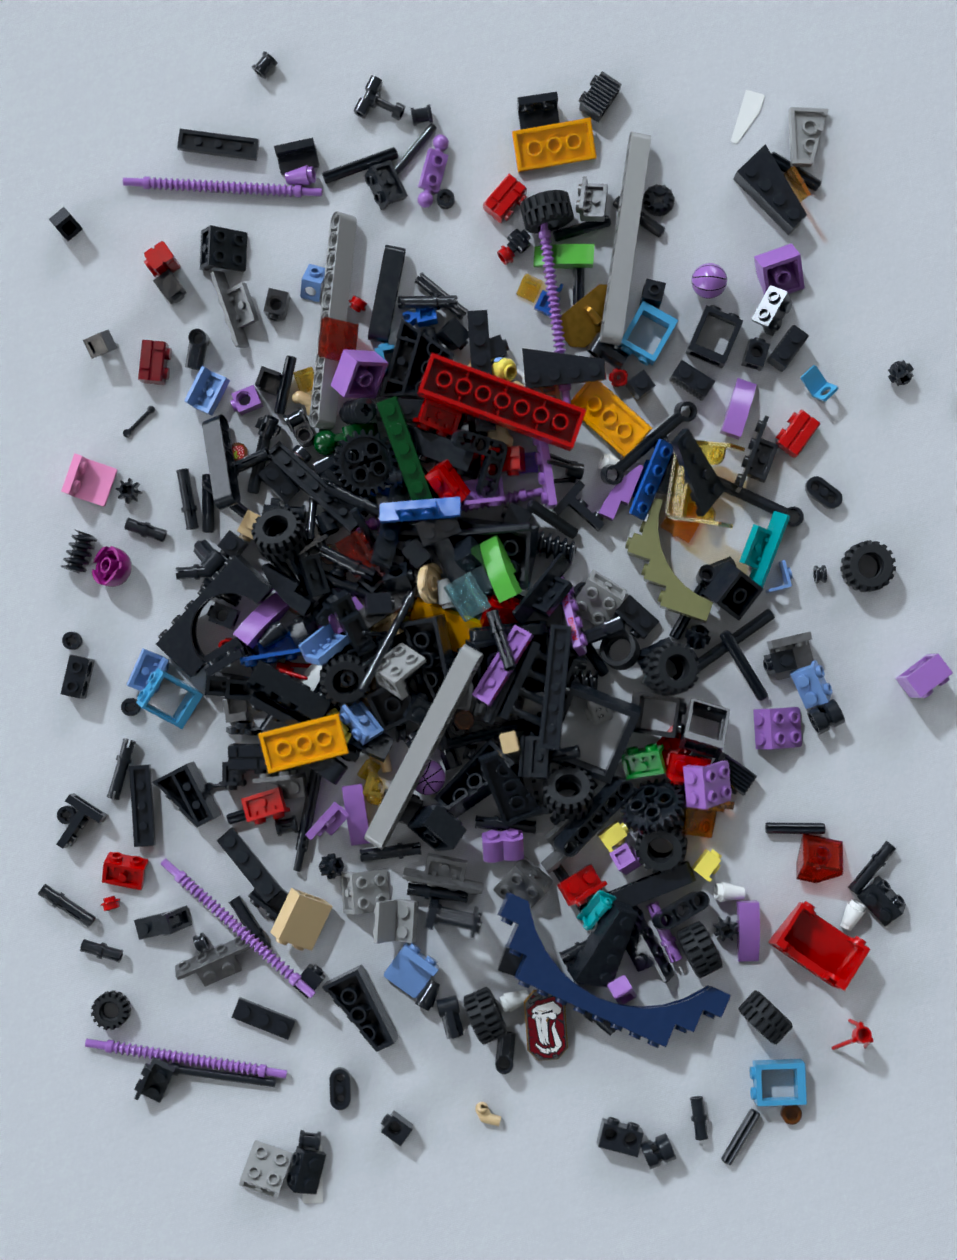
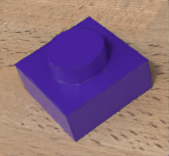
M537 452L525 453L526 471L519 472V474L538 473V465H536L535 453Z

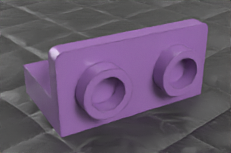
M334 802L305 835L310 840L316 834L320 837L324 831L332 836L349 817V814L344 808Z

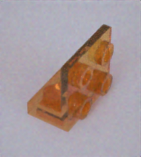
M728 801L708 809L687 807L682 833L712 838L717 811L733 810L735 802Z

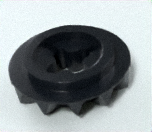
M655 184L644 193L643 206L651 215L664 216L672 210L675 197L672 190L665 185ZM655 195L658 197L665 195L662 200L663 204L660 202L653 204L656 199Z

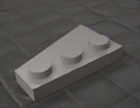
M790 107L788 110L791 167H811L819 144L818 141L829 109Z

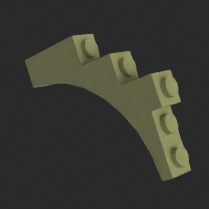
M655 498L648 511L647 521H643L639 532L642 535L634 533L632 538L628 537L625 546L628 549L627 554L649 562V564H644L641 575H644L645 582L666 588L665 591L661 590L658 602H661L660 608L706 623L713 602L697 595L686 587L668 565L660 545L658 532L663 500Z

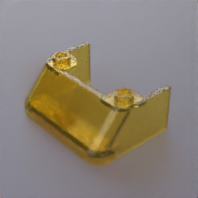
M696 440L710 465L722 463L726 450L745 451L744 447L732 443ZM674 452L665 507L667 517L678 521L733 528V524L715 521L716 512L713 507L708 510L704 517H697L695 511L697 506L691 500L689 483H685L683 466H679Z

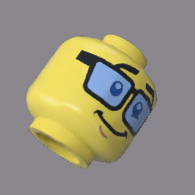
M502 356L491 359L492 375L510 382L516 377L517 369L513 360Z

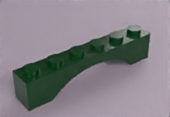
M395 396L376 403L411 500L435 499L429 483L424 477L425 473L413 444L398 397Z

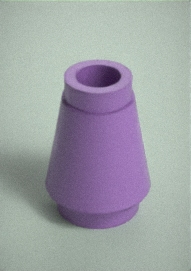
M306 165L286 172L287 185H311L315 183L316 175L313 166L309 167Z

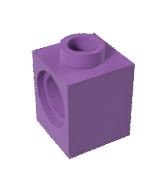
M254 385L231 393L233 400L230 401L234 411H238L241 416L264 407ZM243 397H250L248 405H241Z
M627 843L609 853L618 870L625 875L641 866L639 857H636L635 849Z

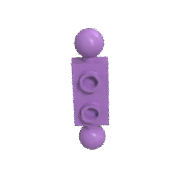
M437 135L434 138L433 145L435 149H428L418 184V188L423 189L424 192L420 193L417 199L418 204L423 208H428L432 205L433 196L431 193L438 194L449 156L443 153L449 146V140L445 135Z

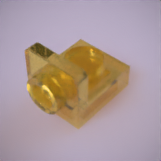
M369 771L363 790V795L368 803L372 805L381 804L385 797L383 793H380L383 782L377 772Z

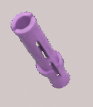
M658 901L646 906L651 918H653L656 912L661 910ZM662 916L661 922L665 926L667 922L665 917ZM657 929L661 938L660 944L664 946L670 963L682 959L683 957L675 942L676 937L672 936L670 930Z

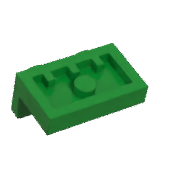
M651 743L644 748H638V746L627 748L621 758L626 779L665 774L667 770L662 755L664 745Z

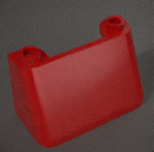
M799 902L768 943L830 986L845 991L870 951V948L865 945L867 942L858 936H855V938L847 936L819 917L814 911L815 907L809 902Z

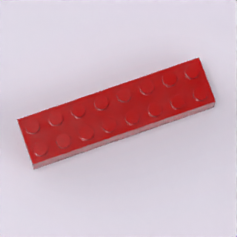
M431 353L417 393L419 397L429 399L567 451L573 449L586 413L584 408Z

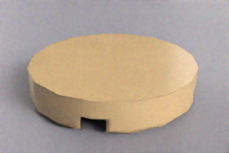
M434 563L424 564L420 568L417 577L418 592L421 599L427 604H436L439 601L437 581L442 580L441 574L443 573L441 568Z

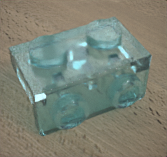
M470 571L444 587L465 622L491 607L488 598L477 584V580Z

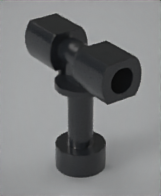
M371 75L365 87L366 93L363 98H359L354 108V114L365 119L370 108L375 109L376 106H379L391 112L392 118L400 120L406 106L399 102L394 105L381 99V94L378 92L382 86V80Z

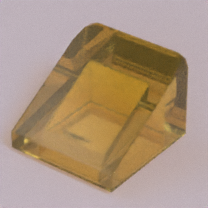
M526 273L516 295L534 303L544 281Z
M313 367L294 372L299 391L305 393L312 391Z
M368 758L358 771L357 776L371 782L380 770L381 765Z

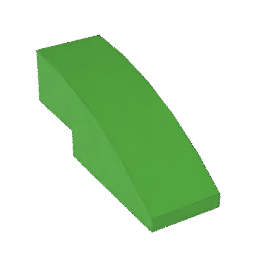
M595 244L550 245L553 247L551 251L554 253L552 255L554 257L552 263H555L553 268H593ZM535 246L533 267L544 268L545 262L542 261L544 256L541 255L543 251L540 249L542 246Z
M496 535L480 543L484 565L499 603L521 593L522 590L513 574L516 571L499 536Z

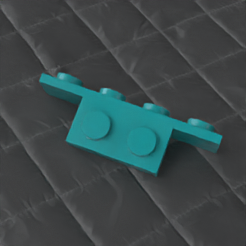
M776 511L773 512L767 529L753 524L739 561L752 567L749 577L762 588L790 519L789 515Z

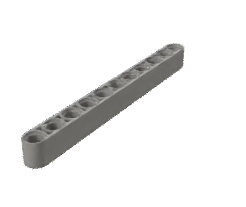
M636 132L630 133L627 145L600 332V342L619 346L621 345L624 333L651 144V135Z
M335 211L330 220L309 416L311 427L330 431L336 423L339 395L331 386L344 348L357 225L355 216Z
M466 644L460 649L364 836L366 841L381 850L386 846L483 659L484 655Z

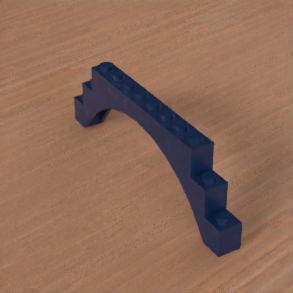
M507 892L497 914L502 917V922L510 926L515 923L506 947L510 948L509 953L518 957L524 954L514 978L519 980V985L528 989L530 985L538 988L536 993L545 997L551 994L556 997L555 1001L566 1006L567 1002L575 1005L573 1010L582 1014L588 1011L593 1014L592 1018L603 1023L604 1019L612 1022L610 1027L619 1031L625 1028L630 1031V1036L639 1040L642 1036L648 1039L647 1044L659 1048V1045L667 1046L675 1024V1029L685 1034L687 1030L694 1033L702 1012L703 1015L712 1019L715 1016L722 1018L730 999V994L709 985L685 998L662 1005L631 1006L616 1004L598 998L577 986L558 968L546 952L535 929L529 901Z

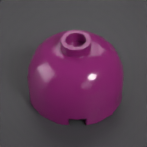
M105 546L97 553L93 563L97 564L96 570L92 569V574L97 584L108 587L122 585L131 574V559L124 550L113 546Z

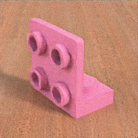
M74 453L61 492L104 507L106 506L118 470Z

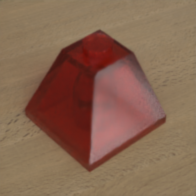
M802 834L796 862V879L819 883L842 876L843 841Z

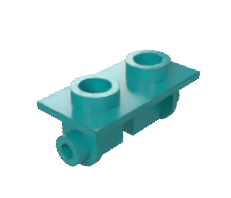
M598 890L577 916V919L583 921L585 930L594 929L599 918L612 907V901L616 899L615 896Z

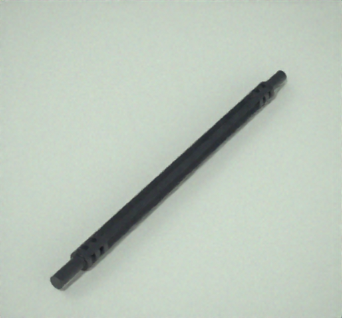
M343 670L337 672L333 678L334 683L339 687ZM330 705V706L328 707L326 713L328 712V710H330V709H332V708H335V707H332V706ZM312 768L307 787L308 797H305L295 847L297 853L293 870L299 872L302 869L304 854L308 849L309 838L305 834L311 829L322 778Z

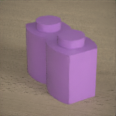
M511 828L503 832L489 830L482 833L484 862L495 863L503 860L518 861L524 859L522 830Z

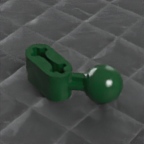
M377 423L348 425L342 427L343 433L334 434L330 430H322L314 437L313 445L319 454L330 455L336 451L335 447L340 446V440L346 441L345 436L347 434L352 437V432L356 431L359 435L360 430L364 429L366 435L368 431L372 430L373 436L379 433Z

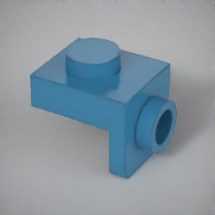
M383 343L378 345V348H374V350L385 360L384 355L393 353L395 347L389 343Z

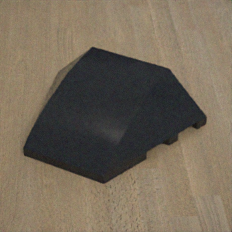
M401 319L396 336V345L379 397L417 395L431 353L453 360L454 354L404 319Z

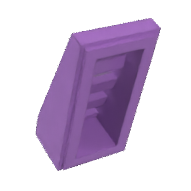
M625 975L608 984V988L618 1004L624 1005L637 997Z

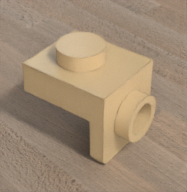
M247 510L237 530L240 533V538L248 542L251 539L254 540L251 534V530H253L252 525L256 523L255 519L258 516L261 517L260 515Z

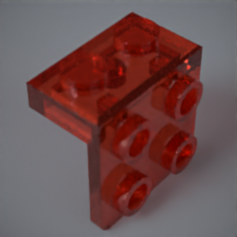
M329 317L322 318L318 356L339 362L344 349L356 350L359 324Z
M355 531L335 543L340 553L356 561L360 560L363 562L362 564L368 567H377V565L370 563L373 550L369 551L365 544L368 541L362 532L359 534Z

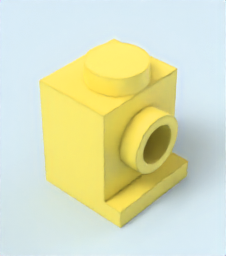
M615 821L597 834V836L611 853L614 851L612 849L614 845L618 847L626 841L625 837L630 831L623 822L619 824Z
M705 849L691 868L711 882L712 879L709 876L711 874L714 875L719 870L722 856L714 849L711 851Z

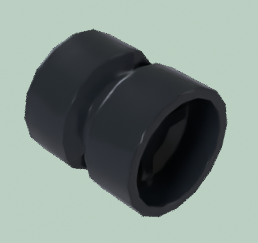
M834 699L823 704L822 708L817 706L807 711L808 718L819 735L830 730V726L837 727L845 723L842 710Z
M666 1133L657 1136L654 1142L648 1140L641 1143V1149L650 1170L661 1166L662 1161L668 1163L677 1159Z

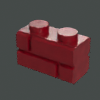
M142 340L138 380L141 383L165 385V380L169 379L170 369L167 368V361L171 360L172 349L169 348L166 342Z

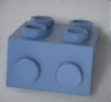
M406 942L384 972V977L412 998H416L429 979L437 973L439 965H437L438 962L429 955L426 957L422 954L418 946Z

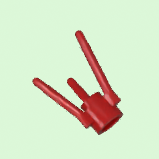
M285 661V663L278 662L276 670L291 677L307 680V676L295 673L294 668L291 667L308 668L312 664L292 663L289 661Z
M848 1019L849 1023L857 1027L852 1031V1038L831 1048L835 1050L855 1042L858 1044L864 1043L863 1047L867 1048L874 1041L871 1030L863 1026V1022Z

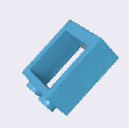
M643 301L627 328L621 345H618V347L629 356L632 354L638 357V361L642 364L653 366L678 320ZM641 315L667 329L653 355L627 341Z
M157 668L150 675L146 688L140 691L136 703L142 709L183 729L203 694L198 689ZM163 678L188 691L173 716L148 703Z
M802 1059L752 1060L753 1067H750L749 1072L750 1079H753V1087L750 1088L751 1100H754L757 1106L807 1105L805 1063ZM793 1069L794 1097L762 1098L761 1070Z

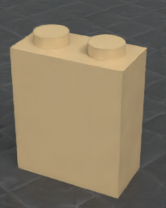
M291 888L270 933L276 937V941L280 944L287 945V943H290L298 950L303 951L305 948L312 951L333 906L322 898Z

